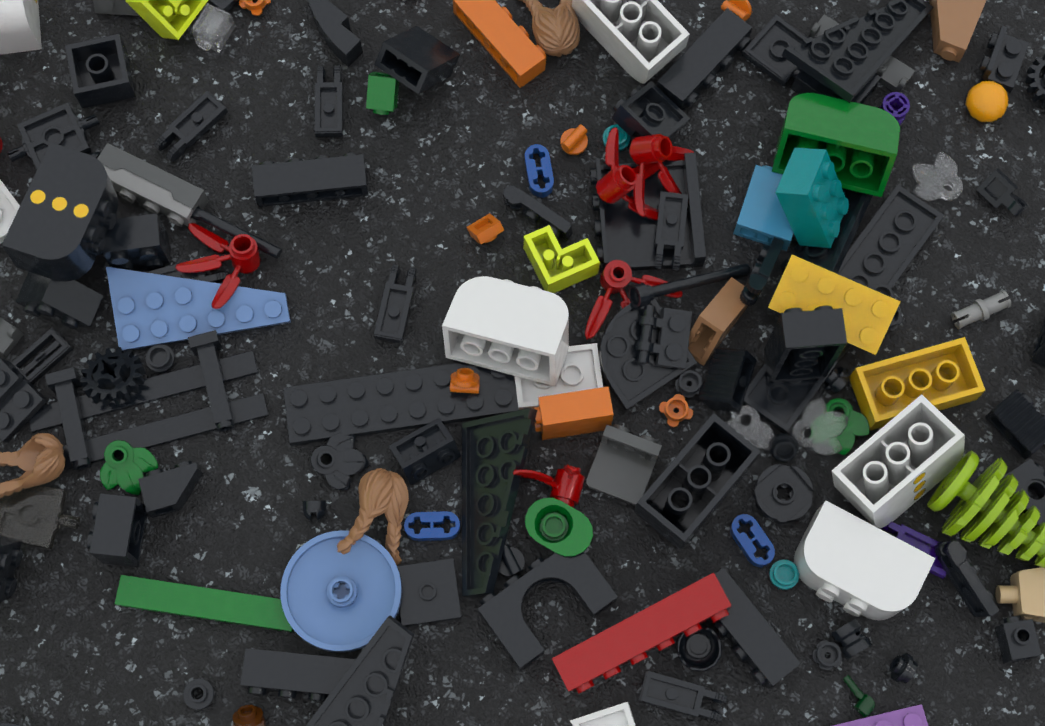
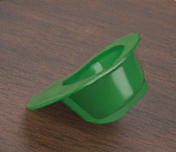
M542 498L535 501L528 508L525 516V527L529 535L536 542L565 557L576 556L589 547L593 538V527L589 519L582 512L555 498Z

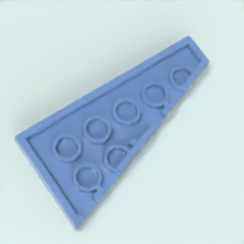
M106 267L118 345L123 351L186 341L188 337L214 330L220 335L291 322L285 293L238 286L224 306L220 309H214L211 304L221 286L220 283Z

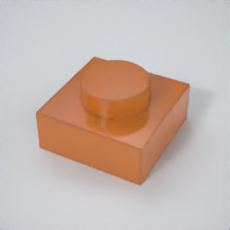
M490 213L466 227L470 236L479 244L493 241L499 233L504 231L501 222Z

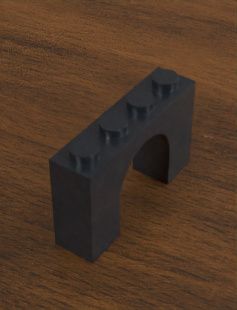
M585 551L576 556L565 557L553 552L554 554L546 560L540 557L528 566L530 571L521 578L518 574L513 576L504 584L505 589L497 595L494 592L488 594L479 602L481 606L478 608V614L519 671L526 668L545 652L522 616V603L531 589L548 582L562 584L575 594L592 619L617 601V594Z

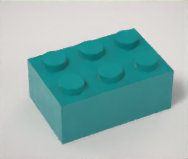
M794 148L775 192L797 242L802 246L831 248L834 238L839 235L843 215L847 214L849 208V201L844 195L841 181L838 180L834 170V163L831 162L826 149Z

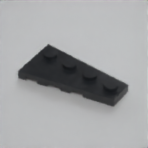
M842 188L845 197L849 201V208L847 214L843 215L839 235L834 238L831 248L797 244L794 248V255L838 274L873 195ZM785 259V261L780 266L783 273L789 262L788 259Z

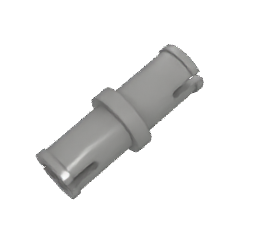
M1002 290L982 300L979 298L974 300L972 305L951 313L952 320L964 317V319L954 323L956 328L962 329L964 326L978 320L985 321L989 319L990 315L1011 307L1010 299L1001 303L998 302L1009 295L1006 291Z

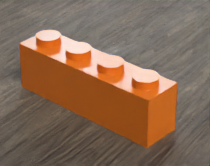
M453 0V13L519 88L545 71L546 53L540 45L533 44L523 26H517L506 7H501L496 0Z

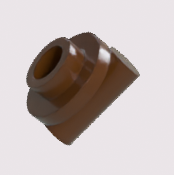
M244 705L232 717L233 726H266L263 711L257 706Z

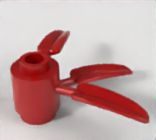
M616 127L608 135L605 150V163L611 166V171L598 180L596 189L598 196L603 201L614 204L622 198L629 203V209L637 213L634 197H629L626 194L635 187L637 182L636 173H639V166L631 168L628 165L619 166V133ZM657 163L645 164V179L659 170ZM644 203V217L657 220L658 210Z
M662 134L634 138L629 149L631 158L639 165V173H636L637 182L633 189L634 203L637 213L644 217L645 164L657 163L660 169L658 178L666 191L682 194L667 167L662 162L665 160H683L685 153L694 152L686 148L672 146L671 140Z
M189 223V231L199 241L218 253H223L226 250L230 254L220 257L215 254L177 264L175 268L182 273L205 272L218 269L222 266V261L231 259L234 271L232 275H226L211 304L212 308L220 309L228 302L240 284V278L237 277L238 273H251L259 267L260 255L257 243L249 235L239 234L229 244L227 240L195 223Z
M622 260L609 262L600 275V284L606 293L604 296L597 298L585 329L586 339L593 338L602 326L612 306V300L609 299L611 293L620 292L623 299L621 302L623 309L631 303L624 290L629 282L644 283L651 287L668 282L650 275H643L642 279L632 277V270L626 262ZM613 273L617 274L620 278H616ZM679 291L664 296L680 298L683 293Z
M567 464L563 469H557L555 479L533 470L515 469L513 471L514 475H522L521 478L535 479L552 486L550 498L558 499L573 508L575 505H578L585 476L580 474L581 468Z

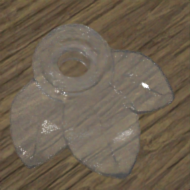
M939 152L934 165L913 164V177L919 183L914 193L926 201H934L939 198L947 201L957 199L962 193L963 184L957 176L958 166L955 161L946 153ZM944 185H949L952 191L946 190Z
M822 398L814 400L804 408L802 419L794 425L792 435L797 439L798 445L806 448L812 447L820 455L836 454L842 450L837 436L845 430L848 424V416L840 412H826L824 400ZM810 428L812 434L809 438H805L804 431Z
M742 406L740 413H732L731 420L726 421V423L755 447L769 450V443L774 434L768 424L760 421V415L757 410L751 406ZM745 414L751 417V423L747 426L742 425L740 421L741 417Z

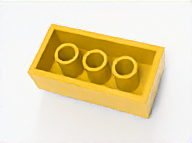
M791 255L768 308L779 313H784L785 310L790 308H801L803 311H812L820 306H832L833 309L842 308L847 343L876 355L901 301L795 255Z
M965 337L857 367L849 379L861 413L868 420L869 431L884 427L921 394L940 411L975 401L986 391Z

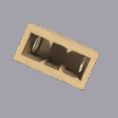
M1039 567L1018 571L1011 575V585H997L995 595L998 604H1012L1014 616H1021L1025 620L1033 619V621L1045 623V568Z

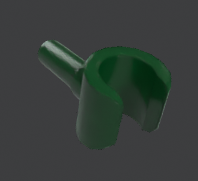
M847 675L843 680L855 697L859 699L854 708L860 715L866 718L874 710L875 702L870 696L864 694L851 677Z

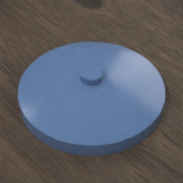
M341 530L318 535L303 544L288 562L282 576L280 589L282 608L293 630L312 646L330 652H351L364 648L388 616L391 615L394 619L396 618L402 599L400 574L389 552L376 540L364 535L356 541L355 545H352L349 553H339L337 544L349 535V531Z

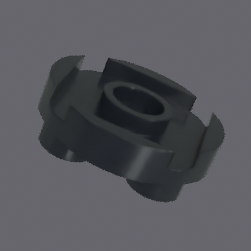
M777 464L768 467L759 476L753 490V497L758 510L766 518L777 524H785L799 520L810 509L813 501V485L808 475L800 468L793 465ZM778 487L783 490L788 488L791 491L788 494L790 500H780L777 497L778 491L776 489Z

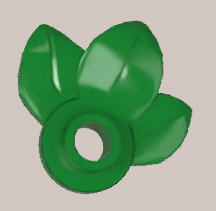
M842 398L830 400L824 408V414L814 420L811 428V439L814 444L829 440L834 450L843 456L847 455L853 448L855 436L869 435V424L866 417L859 412L853 411L851 404ZM837 409L844 411V415L840 418H836L833 415Z
M115 440L105 449L104 458L106 462L100 470V480L106 490H110L119 484L124 491L138 495L141 493L139 478L144 477V472L156 470L159 465L154 455L146 448H133L127 441ZM115 450H121L124 453L122 460H117L114 457Z

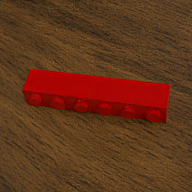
M712 573L553 657L552 660L568 692L576 689L578 694L595 686L592 680L602 675L606 680L620 673L621 669L619 666L630 661L633 666L648 658L647 651L655 647L661 651L675 644L673 639L675 636L684 632L685 636L688 637L702 629L700 623L709 618L714 623L728 616L729 612L727 609L732 607L715 573Z

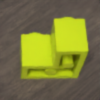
M125 0L162 38L175 40L180 39L208 2V0Z
M550 225L524 236L523 248L545 291L556 293L595 276L599 272L600 261L588 238L561 249Z

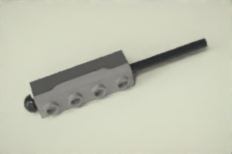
M109 143L106 144L102 152L90 154L103 164L115 191L119 192L123 199L134 203L136 200L142 203L143 207L153 214L160 212L168 216L167 219L180 227L183 224L188 226L189 223H196V220L233 237L239 234L249 235L256 241L258 250L276 259L280 257L282 253L281 248L203 210L209 201L203 189Z

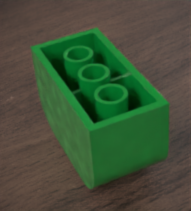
M816 93L796 95L790 100L775 151L772 172L784 173L794 148L826 149L831 162L834 163V170L838 180L841 181L842 188L882 197L897 156L900 125L894 116L877 107L852 101L849 103L843 99Z

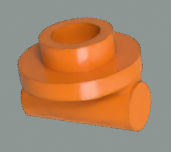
M725 0L721 5V10L725 11L728 8L744 21H747L752 13L748 0Z
M580 124L577 128L566 130L560 140L562 149L570 155L583 153L588 145L587 129Z
M460 368L451 374L450 392L479 394L480 376L474 370Z

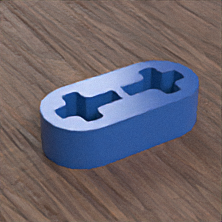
M540 144L531 145L525 152L528 185L530 192L534 196L544 198L552 193L554 186L550 155L544 146ZM533 154H538L541 158V167H536ZM538 175H542L545 188H540L539 184H537Z
M448 511L415 512L405 519L404 529L406 535L414 541L451 540L460 532V521L454 513ZM444 519H450L451 524H456L455 527L450 528V533H444L443 528H434V525L444 524ZM415 520H420L422 525H430V528H422L419 534H415L414 529L409 528V526L414 525Z
M748 514L738 515L730 526V533L753 566H767L775 556L773 544L752 516ZM741 521L743 525L750 524L751 527L748 532L752 539H749L745 532L739 533L737 531L740 526L738 522ZM753 542L756 543L758 548L767 549L768 552L765 555L766 560H764L762 557L756 558L754 556V553L757 550L753 545Z

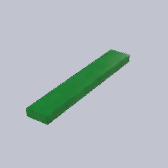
M121 575L115 599L116 606L293 633V628L285 617L281 599Z

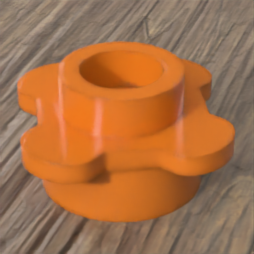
M239 0L240 7L250 10L254 16L261 15L262 9L271 3V0H257L256 3H253L254 0Z
M681 394L674 395L667 402H661L659 406V411L665 414L668 419L667 424L670 427H677L679 422L685 419L690 420L693 416V410L688 407L685 397ZM677 408L679 412L675 413L673 409Z

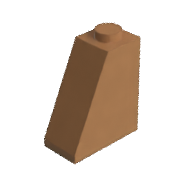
M929 0L930 5L933 6L930 14L934 53L941 55L946 60L960 62L968 47L986 0Z
M732 277L699 315L690 331L688 349L694 359L703 366L748 306L740 301L744 285Z

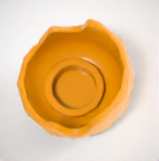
M982 81L968 91L965 105L973 118L980 122H993L1001 118L1006 112L1008 106L1007 91L1002 85L994 81Z

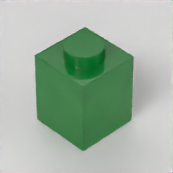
M371 72L368 75L366 108L373 109V113L388 115L390 111L393 112L397 108L399 81L387 73Z

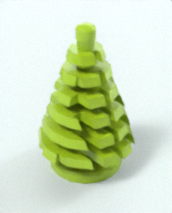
M972 450L969 451L943 479L927 504L928 508L932 511L938 512L944 509L956 496L961 498L950 513L949 518L945 521L942 533L952 536L963 528L960 536L961 540L970 543L982 535L978 544L987 549L995 546L1001 540L997 551L1009 555L1020 546L1015 558L1029 561L1037 554L1034 565L1045 568V522H1041L1032 531L1041 513L1033 505L1025 514L1022 513L1029 502V496L1023 489L1015 493L1019 482L1012 473L1002 479L1007 471V465L1002 458H998L971 484L968 480L979 464V457Z

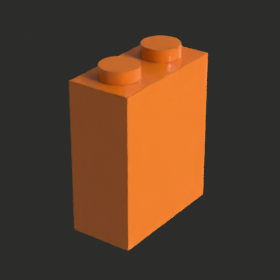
M609 386L538 397V407H533V409L537 410L534 422L535 432H541L542 440L604 431L606 425L611 426L614 416Z

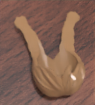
M520 0L531 11L532 30L536 44L540 45L547 55L560 57L562 54H571L580 41V26L578 17L572 7V0H560L559 5L554 9L543 7L538 0Z
M37 433L20 450L12 453L0 452V466H18L26 471L19 478L0 483V499L3 496H10L13 492H20L22 489L49 483L59 477L65 467V457L63 455V445L54 435Z
M378 468L367 472L360 479L358 487L359 516L356 518L354 526L350 529L349 535L337 544V550L342 554L349 553L352 545H355L356 541L361 539L364 533L369 530L373 519L384 513L388 521L385 547L398 566L402 561L397 549L402 536L400 532L401 522L409 501L408 489L404 479L398 473Z

